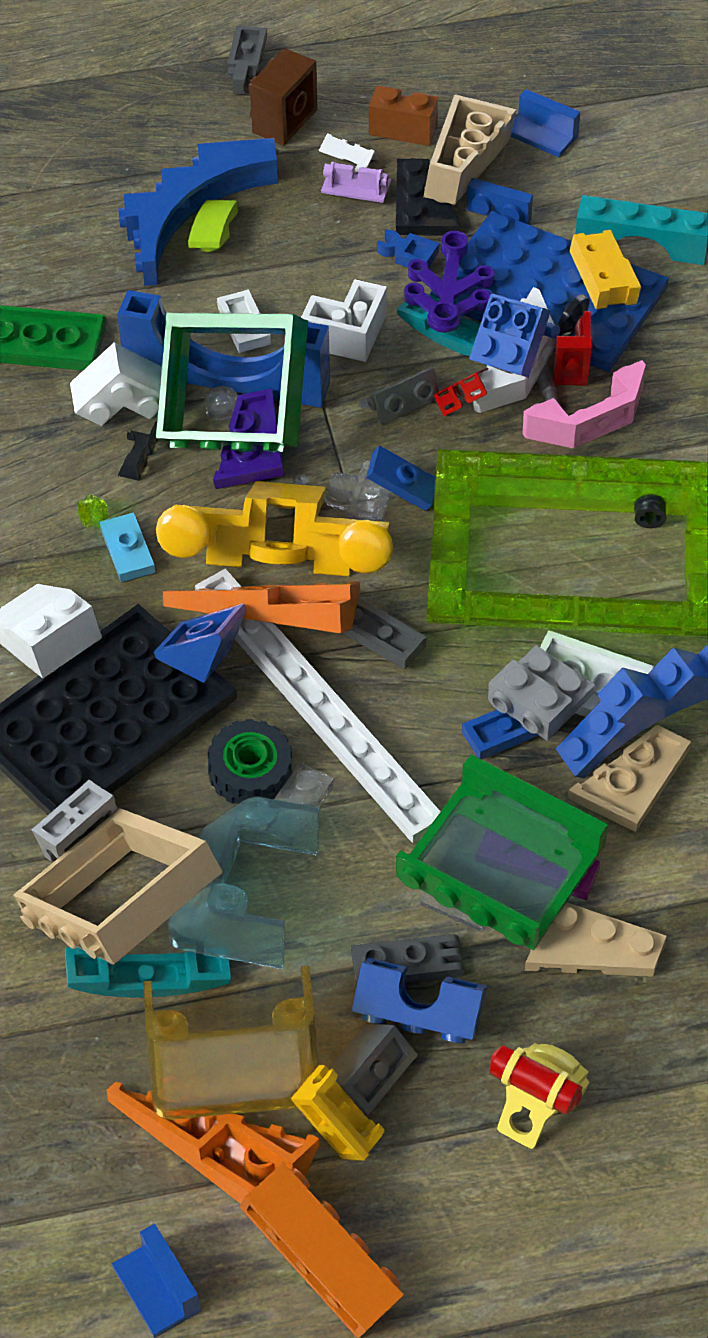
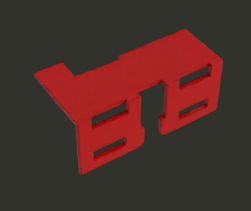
M489 368L478 371L433 395L443 417L463 406L461 400L458 399V394L461 396L459 384L465 394L464 397L467 403H471L488 394L479 374ZM473 377L475 378L474 380L465 384V381ZM480 388L481 393L472 397L471 393ZM449 391V393L441 397L439 396V394ZM453 402L455 406L446 410L445 406Z

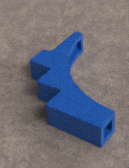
M274 138L198 144V157H192L193 166L161 169L162 182H156V192L124 194L125 208H118L120 228L127 227L128 241L134 240L135 250L141 249L140 253H135L136 272H143L144 286L158 285L159 264L165 247L174 233L192 215L200 210L206 200H219L229 194L249 188L278 184Z
M708 644L699 654L673 647L648 674L622 667L597 693L601 699L600 703L556 748L574 776L585 778L611 753L654 723L679 710L708 700Z

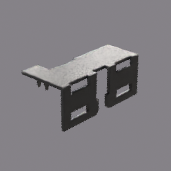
M157 421L150 434L132 430L129 433L127 431V440L135 442L130 454H127L118 476L139 481L140 473L147 464V455L152 454V448L155 442L158 441L156 438Z

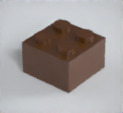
M284 48L275 58L268 62L267 66L258 76L253 77L248 89L251 100L250 117L252 118V133L264 138H274L275 143L285 146L318 110L315 60Z

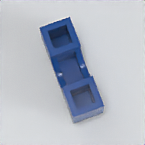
M367 958L361 963L352 1011L362 1013V1020L375 1024H385L387 1019L402 1023L401 1029L418 1034H425L426 1029L441 1032L442 1039L454 1043H465L466 1039L473 1040L477 1035L487 985L447 976L442 981L437 1001L430 1004H422L414 1001L406 991L405 979L408 967L372 958Z

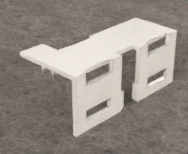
M328 133L319 149V152L357 164L354 173L357 174L360 167H368L371 159L379 162L374 150H367L358 144L354 146L349 145L347 140H340Z

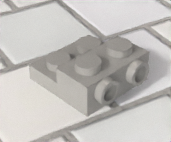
M535 645L519 662L512 659L489 682L488 701L499 712L507 713L518 720L527 731L537 733L548 741L595 693V684Z

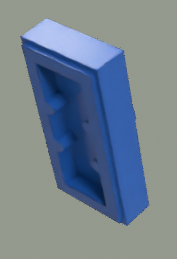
M380 445L372 453L366 476L367 479L424 511L432 506L438 478Z

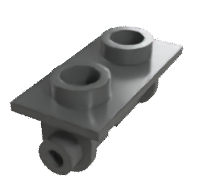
M431 367L422 372L418 371L415 375L378 392L374 391L371 393V397L367 398L368 406L372 411L377 409L382 425L436 401L433 395L439 392L434 368Z

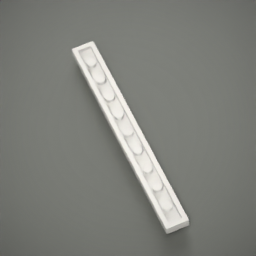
M223 569L195 585V590L201 588L231 590L233 587L241 586L226 569ZM243 619L235 638L239 645L412 843L420 840L441 811L274 623Z

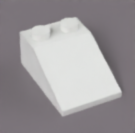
M36 584L0 608V644L41 678L46 677L102 638L92 606L70 589Z

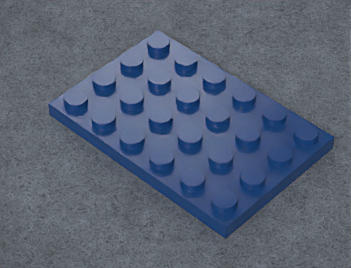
M491 211L468 242V252L459 261L457 281L475 272L477 267L487 265L494 269V283L487 288L474 287L455 298L453 304L471 297L472 292L476 289H486L490 293L520 301L522 298L526 299L534 287L540 290L547 309L551 311L550 316L553 323L557 325L567 306L577 296L584 295L590 300L588 311H591L592 351L590 365L610 373L667 289L669 278L631 264L641 285L637 304L625 305V303L607 305V308L595 309L570 254L572 241ZM433 290L430 292L431 296L440 299V297ZM473 310L464 316L481 322L485 311Z

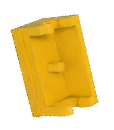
M319 1065L291 1097V1100L342 1159L364 1161L369 1156V1151L382 1137L384 1128L379 1123L375 1125L371 1119H368L336 1082L338 1074L333 1069L329 1070L325 1065Z

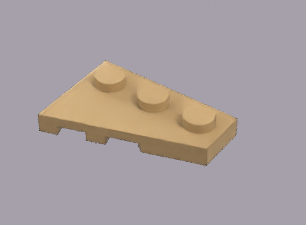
M656 725L623 749V754L608 765L604 763L597 768L593 776L584 783L580 784L578 782L568 790L567 799L636 832L689 752L691 741Z
M566 903L535 950L531 949L525 963V971H539L540 967L561 968V972L577 973V969L601 970L606 975L653 977L667 936Z

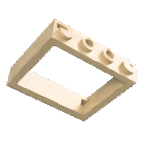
M119 808L13 896L22 909L21 913L23 915L20 918L29 928L34 929L36 927L51 939L57 937L72 949L78 947L93 959L99 957L111 964H115L222 874L223 871L205 840ZM131 850L169 865V867L98 926L61 909Z

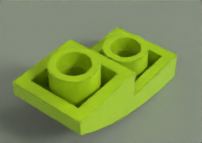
M206 200L193 223L188 240L189 248H200L204 252H212L221 248L230 237L229 223L238 214L237 201Z

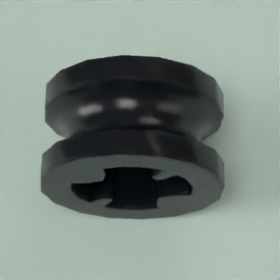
M655 494L643 495L634 502L635 522L640 527L657 528L666 522V502L661 496Z

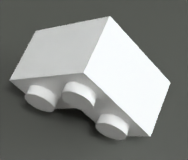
M354 279L344 302L311 295L301 318L311 323L329 326L330 354L366 362L387 316V287Z
M114 342L70 383L75 414L102 426L124 406L151 419L158 413L162 367Z

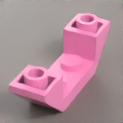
M641 360L613 372L610 397L586 409H580L572 415L568 416L554 398L543 403L534 404L524 410L522 434L527 439L576 448L633 423L643 390L646 364Z

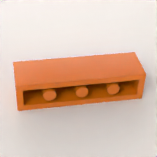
M283 1162L244 1197L239 1208L355 1337L360 1338L404 1295L398 1289L400 1283L388 1268L384 1266L379 1268L368 1256L370 1250L358 1235L354 1233L349 1235L338 1223L340 1217L336 1210L324 1200L319 1202L308 1190L310 1184L306 1177L296 1168L290 1170Z

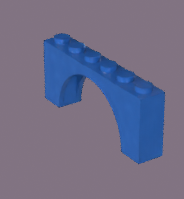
M127 290L117 316L121 346L162 367L167 313L160 295ZM308 322L301 404L322 408L330 385L329 326ZM190 339L187 383L243 394L272 388L274 398L280 400L284 346L277 351L263 356L236 357L212 351Z

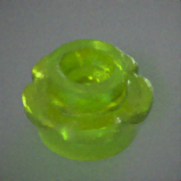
M88 494L85 499L78 501L77 512L81 523L87 528L92 526L100 528V522H103L108 517V508L105 501L92 494Z

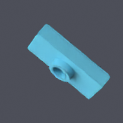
M134 512L100 522V529L120 582L155 573L154 562Z

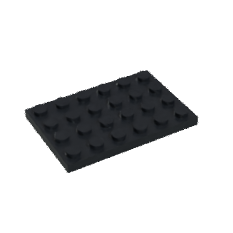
M137 604L100 631L102 638L46 677L41 678L38 675L0 703V770L47 815L88 780L108 793H113L237 699V690L215 670L203 683L158 660L154 651L171 632L140 604Z

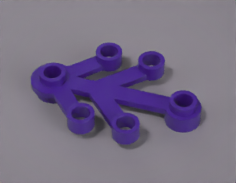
M449 231L442 236L441 251L446 258L443 281L428 268V264L424 260L415 259L408 264L409 279L416 282L423 281L440 297V302H435L424 293V287L419 283H409L405 286L404 300L407 304L419 305L428 313V325L438 332L445 333L456 330L461 324V317L473 310L485 311L491 294L486 289L474 290L471 297L457 304H453L454 299L476 286L487 288L494 283V269L487 265L477 267L475 272L457 281L459 261L468 252V237L460 231Z

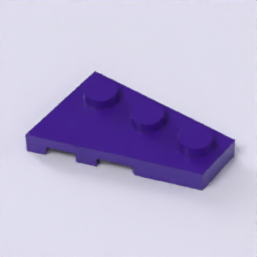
M272 388L238 395L229 424L230 432L277 434L278 421ZM231 445L223 446L220 455L222 461L219 471L215 472L213 482L215 488L220 489L284 476L282 453L263 451V446H253L252 452L231 450Z

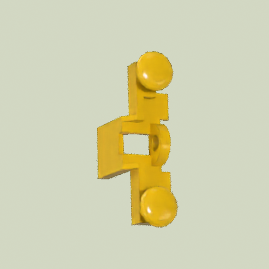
M256 481L245 497L243 510L173 505L162 513L156 526L158 542L163 550L172 556L179 558L193 557L201 553L207 545L206 565L242 568L243 554H246L256 561L270 564L286 565L314 560L313 574L349 577L350 568L363 574L374 573L384 568L390 561L393 552L392 538L389 534V522L318 516L325 502L326 487ZM268 504L283 509L295 508L293 543L266 540Z

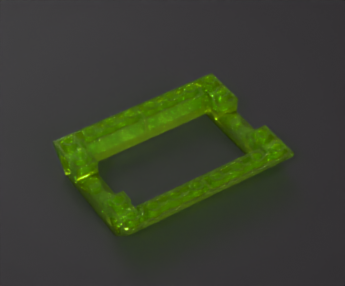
M438 449L426 623L708 637V462ZM655 494L664 498L667 515L684 516L685 601L466 591L471 505L635 513L634 502L639 497Z

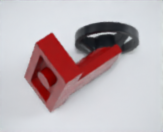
M584 295L577 296L567 306L557 324L560 327V333L556 339L553 369L555 385L587 386L592 351L591 311H588L590 300Z

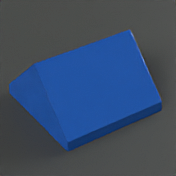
M245 604L180 622L154 651L156 658L205 683L230 652L247 611Z

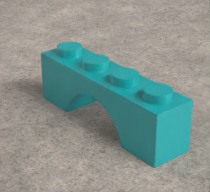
M582 195L576 218L575 234L584 233L585 235L603 233L604 230H611L616 241L629 236L645 237L662 245L668 252L671 261L704 265L708 248V213Z

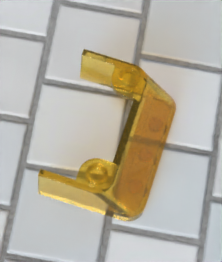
M309 966L301 967L303 997L290 998L278 1003L272 1013V1026L189 1033L187 1019L181 1013L172 1010L155 1011L152 981H144L148 1062L152 1103L156 1114L162 1118L174 1120L297 1108L292 1102L291 1097L319 1066Z

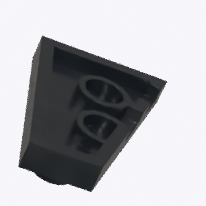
M397 158L396 232L399 235H409L411 233L414 235L443 236L449 231L461 232V225L450 203H440L434 199L423 197L430 165L429 159Z

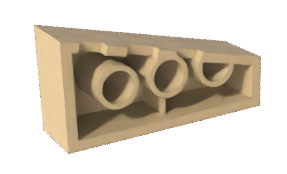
M454 95L429 165L423 197L434 199L440 203L456 204L467 191V186L471 179H477L510 141L516 109Z

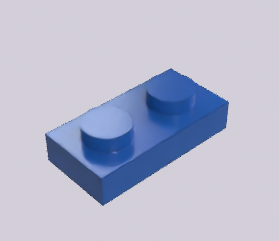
M475 178L471 179L467 186L468 211L486 216L491 211L529 225L532 219V194Z
M497 709L462 724V734L480 759H485L539 736L537 733H530L518 720L507 713L499 712Z

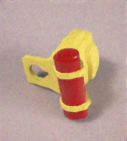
M534 1043L529 1048L522 1049L518 1047L515 1051L504 1045L493 1053L490 1063V1075L501 1080L502 1084L506 1085V1104L497 1127L498 1131L533 1149L538 1143L548 1118L559 1112L567 1115L580 1104L582 1096L589 1085L587 1079L589 1071L581 1066L572 1055L553 1045ZM523 1107L531 1111L529 1117L532 1120L533 1127L530 1132L519 1131L512 1122V1114L520 1112Z

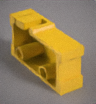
M604 230L603 233L585 235L584 233L573 234L570 254L595 309L607 308V305L625 303V305L637 304L641 285L629 260L623 257L612 231Z

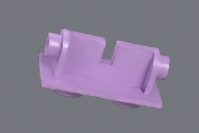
M332 161L331 164L324 165L323 177L326 178L321 193L384 203L391 179H389V174L383 173V169L376 170L360 167L357 174L354 173L353 166Z

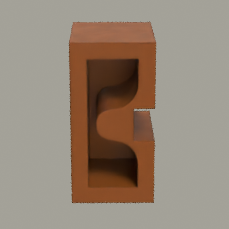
M377 85L369 104V135L430 146L438 126V96L414 92L408 97L401 95L402 90Z

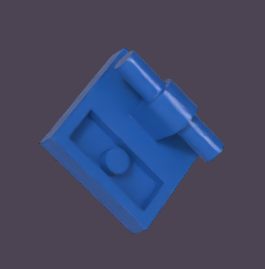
M491 293L469 359L529 378L542 337L557 338L560 333V327L548 322L550 310Z

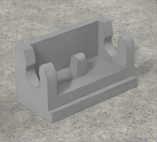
M88 780L32 829V832L45 858L51 862L56 858L58 859L65 853L64 849L79 836L83 835L97 820L104 817L107 813H109V817L115 813L118 808L115 804L114 796Z

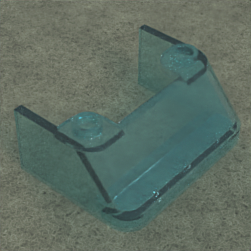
M251 797L206 825L200 831L198 838L207 842L223 873L170 917L168 933L171 944L183 951L283 969L285 921L246 914L248 910L247 894L241 888L228 885L227 882L241 842L317 855L319 850L320 808L263 797Z

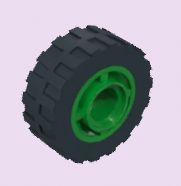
M246 719V721L242 722L238 720L232 722V725L228 727L224 726L220 729L218 735H214L212 745L208 748L210 784L215 787V792L219 796H223L231 804L236 803L242 807L249 805L258 807L263 803L269 804L273 802L278 795L281 796L285 792V787L289 786L291 781L292 748L288 744V738L285 734L282 735L279 728L268 725V722L262 720L260 722L254 721V719ZM253 761L256 762V764L247 765L244 764V762Z

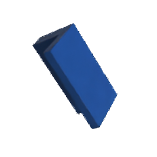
M525 89L519 96L518 116L513 122L510 137L560 158L579 136L580 111Z
M154 1223L140 1231L142 1247L113 1262L112 1267L151 1334L156 1338L201 1311L196 1290Z

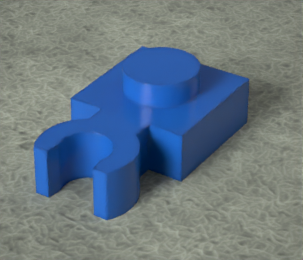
M386 230L385 242H377V253L385 257L395 256V263L407 268L410 261L421 259L428 264L429 268L439 253V243L411 233L404 239L396 231Z

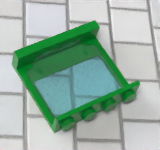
M470 754L463 764L462 783L410 854L400 850L396 855V877L407 887L420 889L433 896L444 907H453L467 914L476 924L484 927L489 926L502 933L511 943L524 945L535 950L605 847L608 824Z

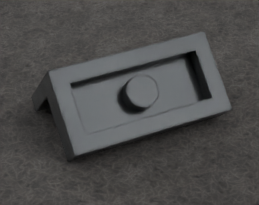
M366 1023L328 1069H333L338 1074L336 1082L363 1114L369 1115L418 1054L395 1025Z

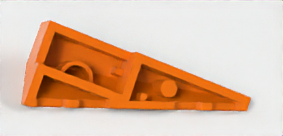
M349 581L347 584L315 583V585L233 587L231 590H210V588L163 591V606L213 613L245 604L247 611L243 619L344 633L351 630L360 594V581Z
M115 1082L106 1089L108 1102L240 1204L249 1192L283 1162L290 1170L296 1168L306 1176L319 1148V1138L314 1135L308 1134L306 1139L286 1134L281 1126L271 1124L268 1129L246 1123L244 1116L186 1100L180 1105L162 1100L160 1093L148 1091L147 1095L126 1090L120 1082Z

